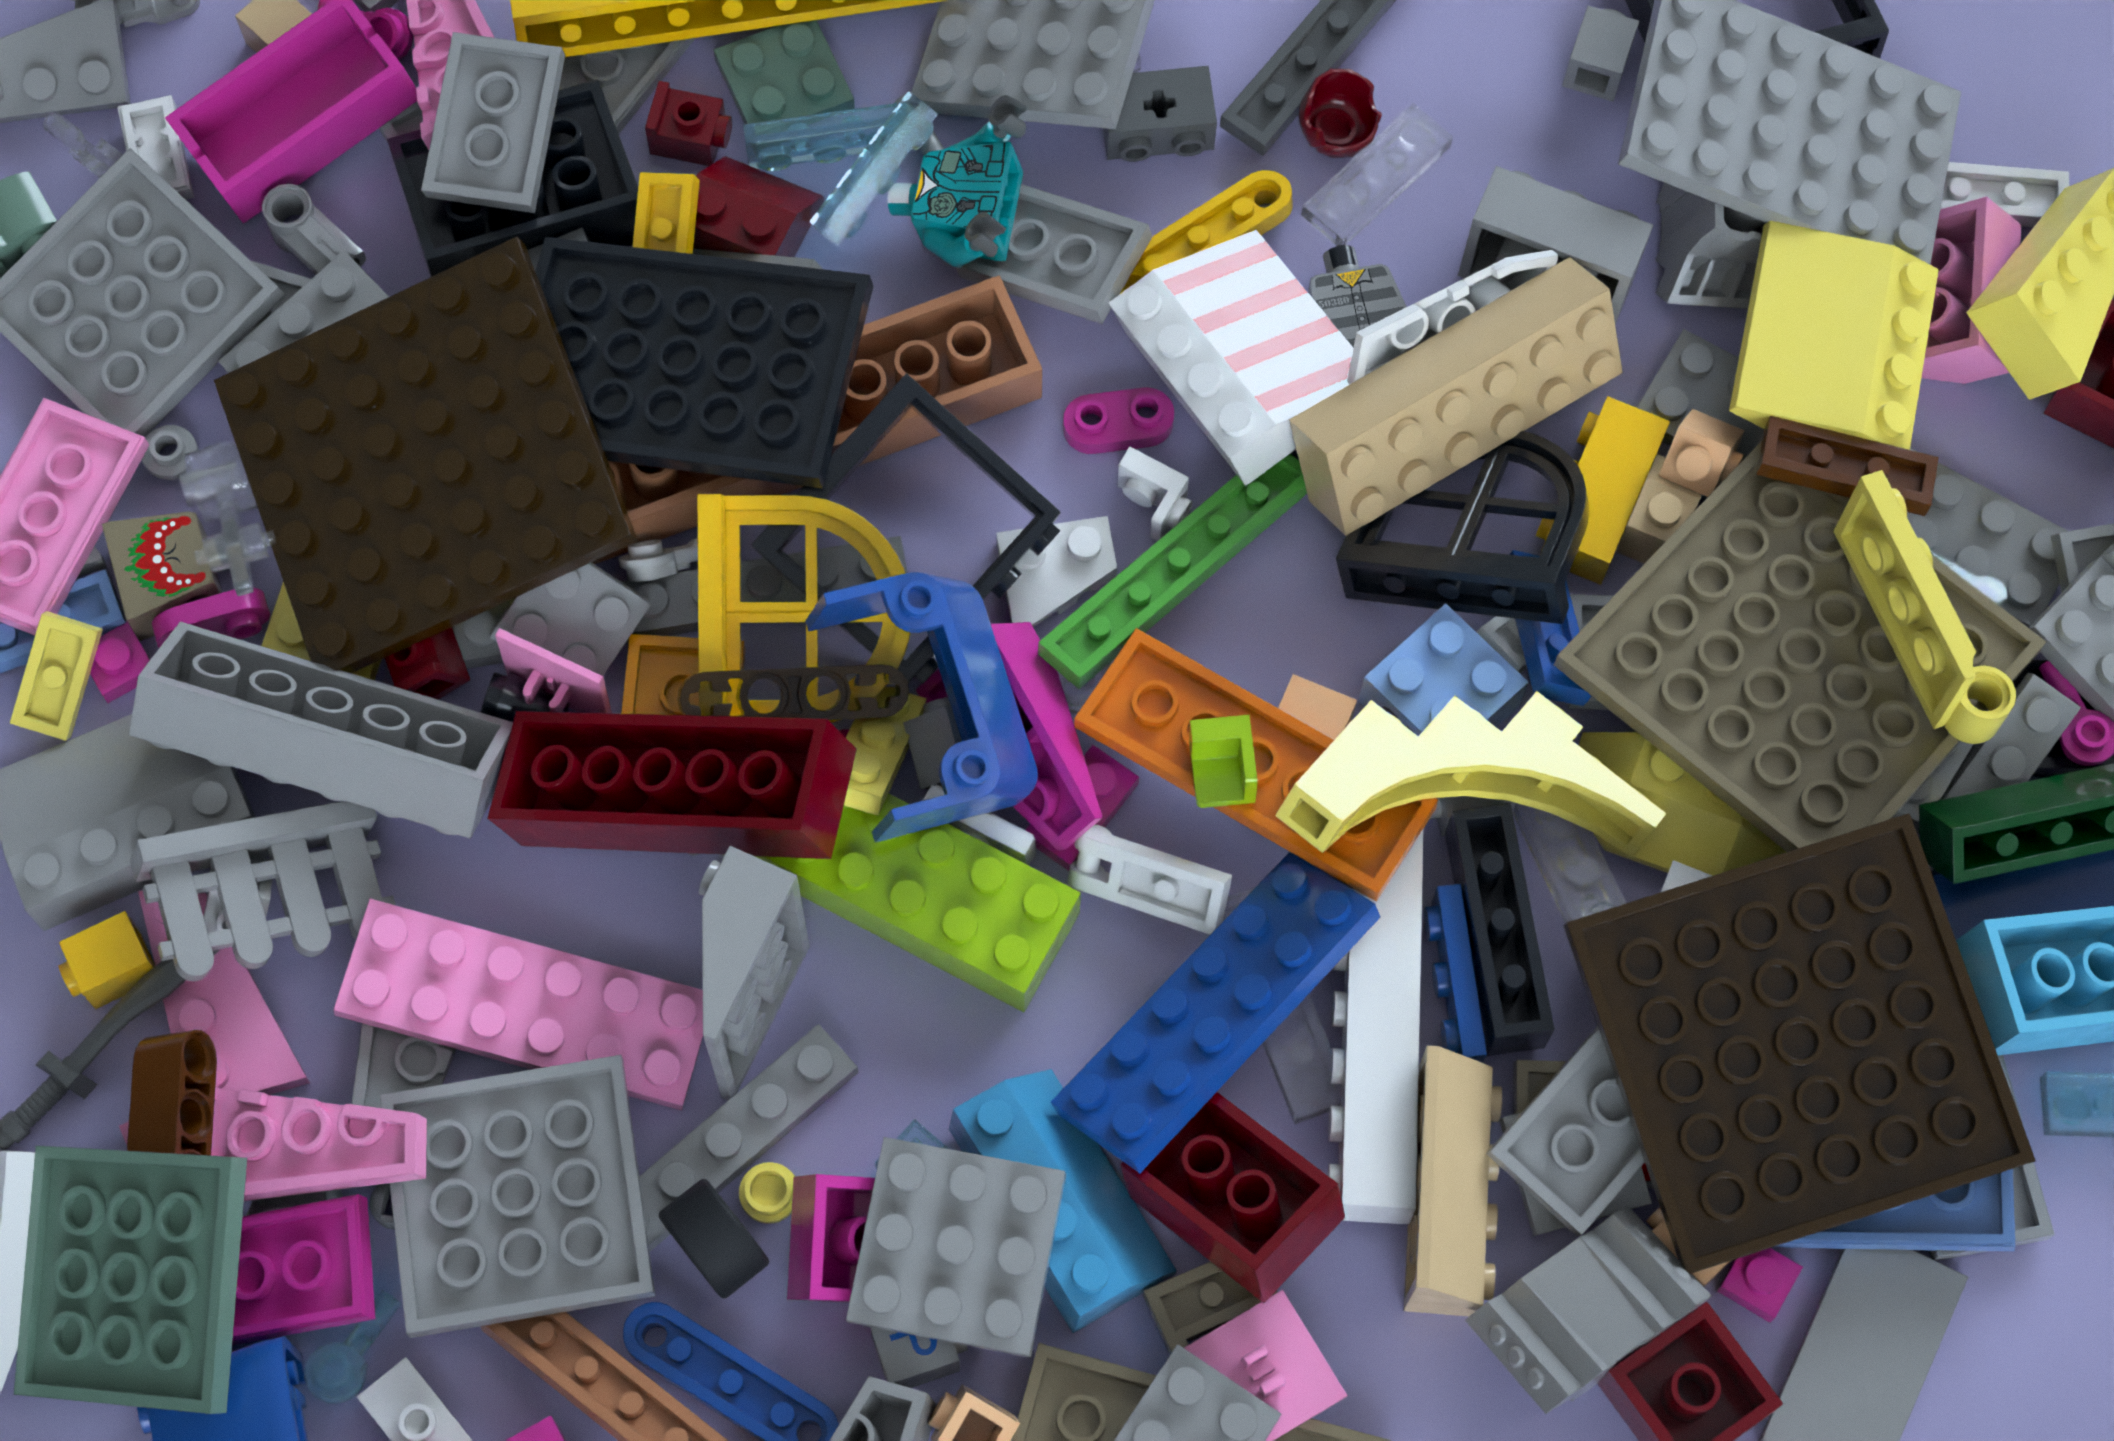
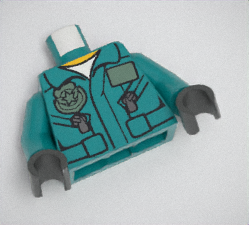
M1003 95L994 102L989 112V122L976 134L943 150L929 151L924 155L918 183H892L889 187L888 209L892 216H911V221L922 244L952 267L960 268L977 258L1006 261L1024 173L1011 142L1008 141L1011 136L1014 138L1022 137L1026 131V123L1018 118L1026 111V106L1011 96Z

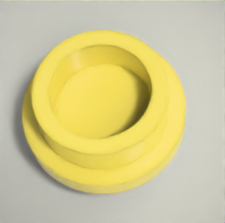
M773 1162L761 1163L751 1168L744 1175L739 1186V1199L746 1214L755 1221L766 1224L777 1223L792 1214L793 1177L795 1175L787 1167Z

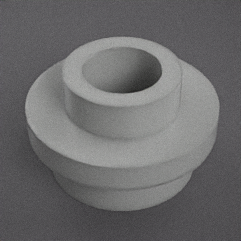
M165 425L154 429L145 437L149 447L142 458V462L147 471L153 476L160 479L177 480L185 477L192 471L197 462L199 450L193 435L187 429L177 425ZM177 445V449L173 454L169 456L159 455V452L164 447Z

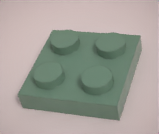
M817 20L775 26L713 49L716 64L755 147L855 110L854 97Z

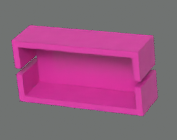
M331 0L167 115L165 119L244 224L263 211L264 197L271 189L288 183L294 185L301 184L417 102L416 86L403 65L379 34L375 32L353 0Z

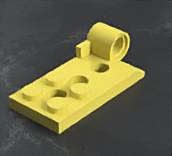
M1883 470L1862 476L1833 532L1933 729L1945 726L1954 738L1969 744L1984 743L1997 733L2013 709L2016 702L2015 686L2004 672L1995 667L1986 665L1973 667L1976 650L1933 569L1932 554L1927 543L1922 538H1917L1907 519V508L1903 496L1897 489L1891 488ZM1969 699H1976L1982 702L1989 711L1977 709L1970 703Z

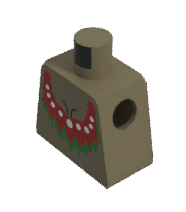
M187 511L110 521L102 524L126 620L139 641L155 636L152 621L161 612L223 593L217 572L249 563L239 531L208 539L204 527L194 512Z

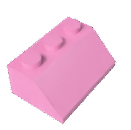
M1987 196L1940 209L1930 264L1939 269L1922 371V378L1966 384L2009 373L1966 313L2021 242V224Z

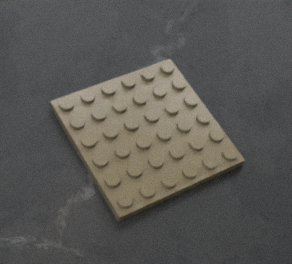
M1761 441L1557 655L1554 666L1782 849L1789 852L1892 819L1961 741L1954 738L1945 726L1933 729L1833 532L1850 498L1756 475L1762 445ZM1932 555L1933 569L1976 650L1973 667L1984 665L1995 667L2004 672L2014 682L2040 653L2046 641ZM1969 699L1970 703L1977 709L1988 711V708L1982 702L1976 699Z

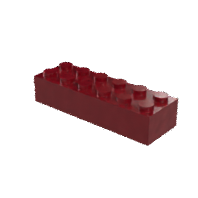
M516 711L487 819L521 846L725 855L729 846H732L752 856L831 859L857 748L828 719Z

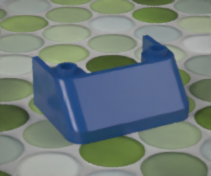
M910 572L823 593L805 620L809 632L887 613L890 620L904 631L911 633L927 631L962 739L961 742L954 744L946 751L939 764V778L945 795L891 809L872 830L875 843L1011 807L1022 802L1033 791L1038 778L1037 766L983 599L972 585L961 580L920 572Z

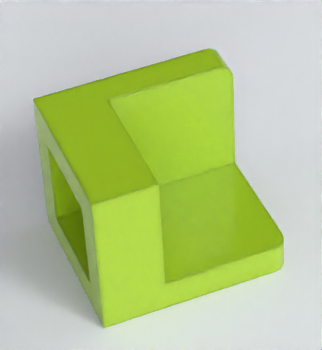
M1239 715L1190 720L1189 748L1196 805L1200 808L1256 803L1258 781L1250 716Z

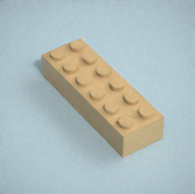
M1568 257L1289 419L1309 502L1347 536L1514 438L1521 431L1527 430L1623 373L1610 288L1572 258Z

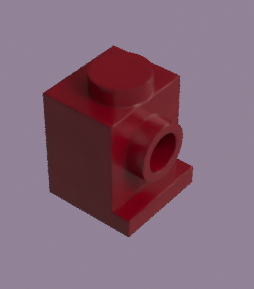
M658 81L645 125L650 154L705 166L712 165L715 161L718 147L727 148L732 130V117L725 115L723 99L672 89L669 82Z
M452 627L385 658L395 687L437 700L471 680Z

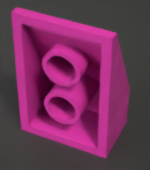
M824 1174L793 1177L787 1300L850 1302L875 1178Z

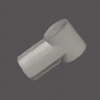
M289 183L278 185L271 189L264 197L262 204L263 215L273 240L285 252L293 253L315 275L343 251L360 267L366 261L365 253L313 205L311 197L302 187ZM301 215V217L294 222H283L289 216Z

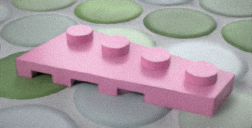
M406 0L409 28L414 35L415 48L412 49L413 65L418 72L419 87H416L417 102L422 110L423 122L420 123L421 138L428 150L430 148L453 32L495 38L475 0Z
M138 891L156 966L161 962L157 947L160 942L168 941L158 902L146 904L143 891ZM206 892L197 894L203 915L207 903ZM232 947L220 949L214 955L213 966L204 979L199 981L186 980L172 994L163 999L170 1033L202 1030L213 1041L217 1055L216 1087L240 1091V1089L258 1091L271 1095L310 1083L261 995L252 975L247 968L237 962Z
M215 1086L211 1156L247 1158L244 1201L426 1179L427 1118L417 1113L354 1104L324 1103L310 1098L280 1097L258 1091L244 1089L236 1091Z

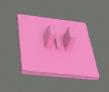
M498 629L495 637L507 676L511 671L527 680L523 688V696L527 704L534 702L536 694L542 688L554 695L553 699L549 702L551 712H562L567 702H569V708L579 713H612L602 675L503 629Z
M1283 1290L1272 1295L1265 1303L1261 1302L1184 1347V1349L1282 1414L1266 1441L1278 1439L1348 1396Z

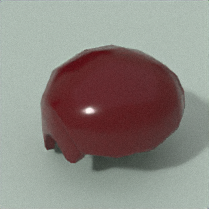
M1331 68L1314 79L1301 100L1298 116L1300 127L1307 142L1311 147H1315L1317 152L1331 158L1354 157L1371 145L1379 127L1378 123L1381 120L1382 113L1376 109L1374 104V85L1369 79L1352 69Z

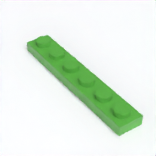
M1289 454L1247 486L1235 475L1038 642V655L1077 689L1083 687L1117 657L1136 628L1146 633L1307 494L1299 460L1292 454Z

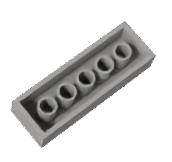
M179 622L138 675L129 735L150 741L154 746L162 749L180 750L206 758L209 762L218 766H233L262 775L274 783H289L318 792L330 800H345L374 809L386 817L404 818L433 827L436 831L446 835H460L471 839L493 799L513 722L342 670L335 671L319 663Z

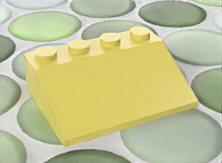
M1769 221L1764 224L1729 411L1763 429L1769 417L1774 416L1910 450L1939 269L1895 245L1775 221Z

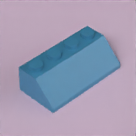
M1052 1069L1006 1079L955 1107L952 1111L949 1131L962 1152L1066 1172L1045 1289L1071 1332L1075 1333L1142 1294L1144 1290L1173 1276L1177 1270L1135 1202L1130 1198L1128 1191L1098 1143L1060 1117L1055 1111L1051 1101L1063 1087Z

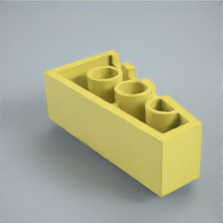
M2114 168L2064 188L1966 312L2029 400L2081 382L2113 298Z

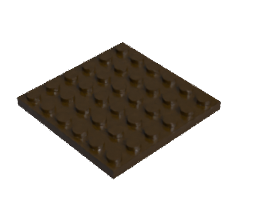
M514 237L214 380L310 660L328 666L335 671L342 670L348 673L358 671L638 541L527 248L518 237Z
M1910 813L1575 919L1563 925L1678 1260L1689 1274L2036 1161Z

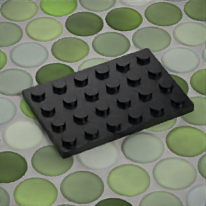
M545 237L535 272L607 461L823 489L874 287L870 275Z

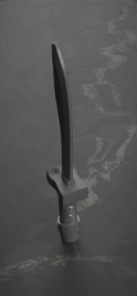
M214 950L213 955L219 952V950ZM173 959L161 961L145 974L105 1015L70 1056L62 1060L48 1051L35 1066L51 1076L15 1111L10 1110L0 1119V1148L2 1150L8 1149L15 1142L19 1143L29 1135L31 1127L67 1093V1090H71L83 1099H86L98 1084L82 1074L83 1071L129 1022L168 997L186 981L176 972Z

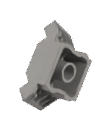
M1664 183L1656 201L1660 205L1661 242L1656 261L1665 268L1656 294L1667 304L1748 309L1763 226L1766 222Z
M1627 1206L1613 1213L1595 1229L1580 1236L1520 1278L1502 1294L1486 1302L1465 1321L1544 1413L1547 1414L1568 1400L1574 1401L1591 1389L1610 1369L1687 1316L1712 1295L1692 1274H1689L1683 1268L1681 1262L1635 1212Z

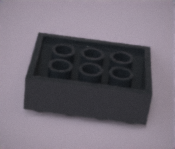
M598 79L558 91L535 213L426 198L421 188L429 150L421 138V130L387 139L430 277L514 237H518L525 244L527 250L543 244L545 237L558 238L583 228L590 242L628 247L633 245L638 185Z

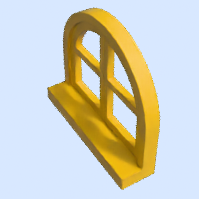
M697 494L699 673L741 670V623H806L805 620L818 602V528L829 531L851 544L865 558L877 580L906 573L897 553L882 533L868 520L853 510L826 499L798 495L724 496L722 494ZM741 525L805 526L806 602H741ZM887 613L850 621L882 622L877 645L866 665L882 664L893 666L896 669L899 668L905 656L911 632L897 627L890 620ZM806 625V667H818V630L809 632ZM877 674L876 684L871 686H854L856 676L849 681L851 695L847 708L848 711L857 710L854 698H876L888 685L885 683L884 674ZM816 677L808 685L806 695L812 707L824 711L835 705L838 700L839 691L836 689L818 697V677ZM738 678L728 680L732 692H713L709 688L708 681L700 682L699 706L701 716L710 715L711 705L732 703L730 716H739L741 711L738 707L736 694L740 680ZM748 700L751 707L759 713L771 712L780 702V700ZM842 719L829 720V721H830L831 723H833V722H836V721H839V720H842Z

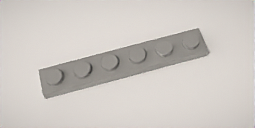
M819 1024L639 1176L649 1251L653 1250L670 1235L658 1216L662 1209L701 1179H707L719 1193L859 1073L858 1066Z

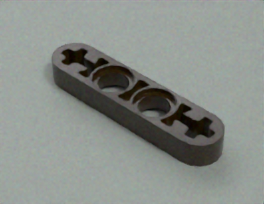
M882 664L711 671L692 674L685 679L678 690L677 701L683 715L701 716L700 706L690 705L689 702L690 693L699 692L700 682L708 681L709 688L713 692H732L728 680L738 678L740 681L737 687L736 699L741 714L737 717L820 718L828 720L882 718L895 715L903 709L908 700L909 687L907 679L901 671L893 666ZM856 674L854 686H871L876 684L877 674H884L885 683L895 685V696L887 697L885 707L878 708L876 698H854L857 710L848 711L851 690L846 675ZM820 676L832 679L839 691L838 700L835 705L824 711L812 707L806 695L810 682ZM763 678L773 681L778 686L781 695L777 707L768 713L755 711L749 704L747 697L751 685ZM732 703L711 705L710 715L707 716H730Z

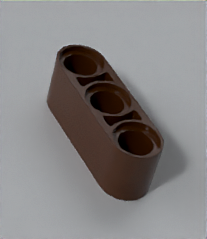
M202 1030L146 1037L138 1043L133 1057L127 1151L211 1156L217 1055L213 1041Z

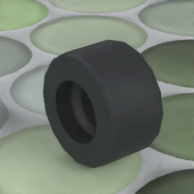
M707 1179L699 1180L659 1212L660 1221L721 1298L729 1297L769 1264L766 1254Z

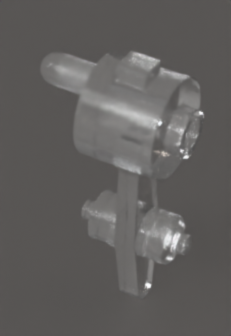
M235 441L222 442L207 446L205 449L186 453L187 473L179 474L188 507L197 505L205 522L220 518L222 533L202 538L204 549L194 551L198 565L208 563L212 572L230 568L237 596L253 593L254 589L249 563L268 558V546L275 544L276 539L273 530L263 533L260 523L242 527L239 513L258 507Z

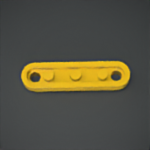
M1270 170L1251 173L1152 236L1120 294L1156 268L1257 230L1262 236L1285 221L1293 208L1292 188L1288 179L1282 174ZM1264 203L1271 204L1266 208L1259 207V205Z

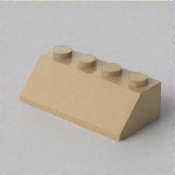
M1427 1045L1419 1064L1416 1209L1410 1224L1407 1225L1403 1311L1469 1317L1484 1305V1300H1491L1494 1297L1495 1264L1485 1263L1486 1240H1495L1498 1222L1497 1204L1488 1203V1180L1497 1181L1499 1165L1486 1153L1494 1145L1490 1144L1491 1122H1499L1501 1117L1502 1087L1492 1086V1066L1440 1046Z

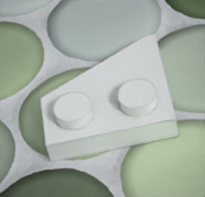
M1108 516L1054 524L1060 532L1042 553L1037 556L1030 549L1015 565L1022 572V575L1006 592L1011 623L1031 622L1034 627L1055 612L1060 615L1076 604L1083 593L1091 590L1095 591L1117 576V563ZM1023 529L996 533L999 556Z

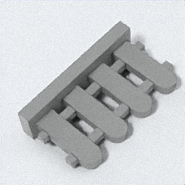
M340 801L137 840L130 858V864L135 882L152 879L153 882L152 884L144 885L142 891L146 904L158 902L168 941L160 942L157 947L161 961L173 959L176 972L180 977L188 981H199L209 974L213 966L214 950L232 947L235 959L241 966L248 969H257L264 966L269 960L273 951V938L291 935L294 948L301 955L307 957L318 956L326 950L331 940L330 927L348 923L350 932L356 940L369 899L396 905L393 896L382 898L372 864V859L379 858L381 854L378 840L366 842L365 839L377 819L376 811L348 801ZM327 845V850L309 853V848ZM268 856L270 858V861L255 864L250 862L253 859ZM333 867L343 906L325 909L314 871ZM211 868L212 872L194 876L191 871ZM275 879L285 917L266 921L256 882ZM217 890L227 929L207 933L197 894Z

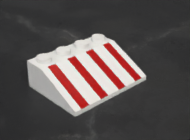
M1257 230L1156 268L1108 303L1125 333L1245 486L1296 450L1289 419L1349 385L1347 379L1353 347Z

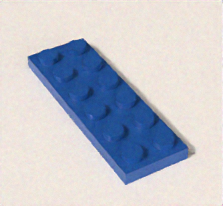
M1289 852L1051 1101L1055 1111L1071 1125L1135 1171L1141 1173L1381 918L1375 903Z

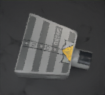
M1340 245L1327 250L1323 254L1326 273L1310 278L1309 295L1353 348L1356 332L1407 307L1389 268L1383 264L1359 267L1355 248L1350 245Z

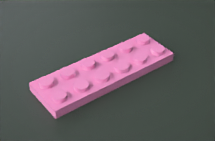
M369 899L333 1009L334 1016L531 1070L621 1055L624 1061L628 1096L681 1111L703 1039V990L374 899Z

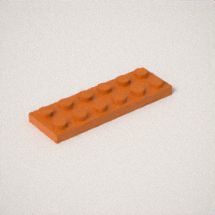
M1136 628L1075 716V728L1195 797L1189 748L1190 720L1249 715L1258 781L1256 803L1217 806L1213 808L1377 902L1436 810L1438 799H1422L1386 809L1350 828L1322 853L1275 815L1294 784L1334 740Z

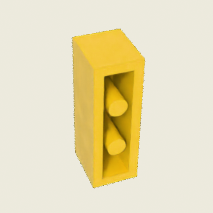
M1607 396L1599 415L1588 412L1576 443L1586 447L1579 462L1574 461L1584 478L1589 502V519L1584 537L1569 571L1570 573L1599 585L1602 584L1670 423L1669 420ZM1542 518L1536 537L1546 542L1554 520Z

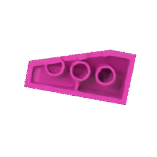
M1031 622L991 624L1038 771L1037 783L1033 791L1022 802L1013 807L1058 851L1066 850L1103 817L1059 674L1056 669L1038 655V642L1040 638ZM939 668L924 684H921L916 689L920 697L927 698L926 703L948 697Z

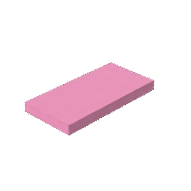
M43 398L0 475V622L35 636L42 613L49 611L58 614L103 531L102 524L110 519L149 447L144 436Z

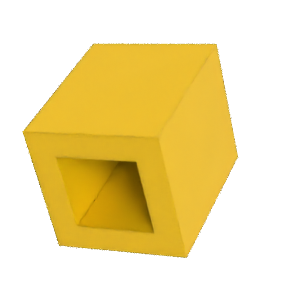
M126 911L59 942L67 961L58 965V968L68 990L73 997L82 994L95 1009L125 996L145 974L155 967L154 960L138 926Z

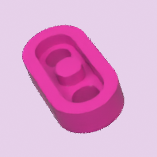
M1150 387L1082 395L1071 401L1064 412V437L1072 448L1085 454L1128 450L1129 446L1134 449L1153 447L1164 442L1171 434L1174 423V407L1166 394ZM1143 407H1149L1156 414L1151 418H1144L1137 411ZM1094 414L1101 421L1095 425H1089L1084 423L1082 418L1085 415Z
M252 587L238 588L167 609L153 619L152 628L159 648L179 622L236 639H245L261 631L262 625L270 618V611L262 590Z

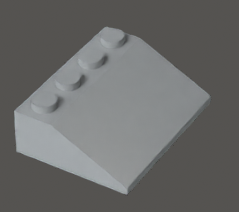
M132 714L1 768L0 841L5 859L27 913L45 931L142 890L144 885L152 884V879L135 882L130 858L139 839L256 818L236 768L233 766H218L209 762L206 758L176 749H162L154 746L150 741L130 736Z
M729 846L721 863L716 860L711 862L699 887V894L704 896L702 899L703 1037L721 1097L725 1100L731 1099L738 1092L810 947L797 875L732 846Z

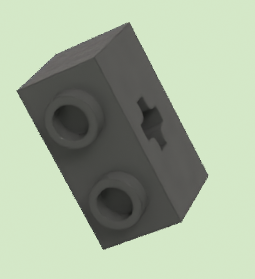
M1209 65L1133 73L1116 129L1103 128L1107 160L1123 159L1129 162H1137L1154 155L1176 153L1179 156H1194L1205 150H1214L1217 118Z

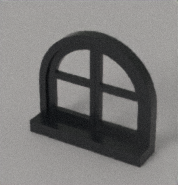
M1521 431L1514 438L1476 459H1485L1470 495L1423 490L1402 503L1463 510L1447 548L1382 541L1381 537L1395 508L1348 534L1336 557L1345 597L1347 599L1440 609L1446 603L1456 612L1563 624L1569 609L1565 581L1584 537L1589 519V502L1586 486L1578 465L1565 450L1555 443L1533 433ZM1512 461L1525 465L1544 476L1555 489L1558 496V504L1494 497L1508 462ZM1486 513L1554 520L1539 558L1472 551L1471 548Z

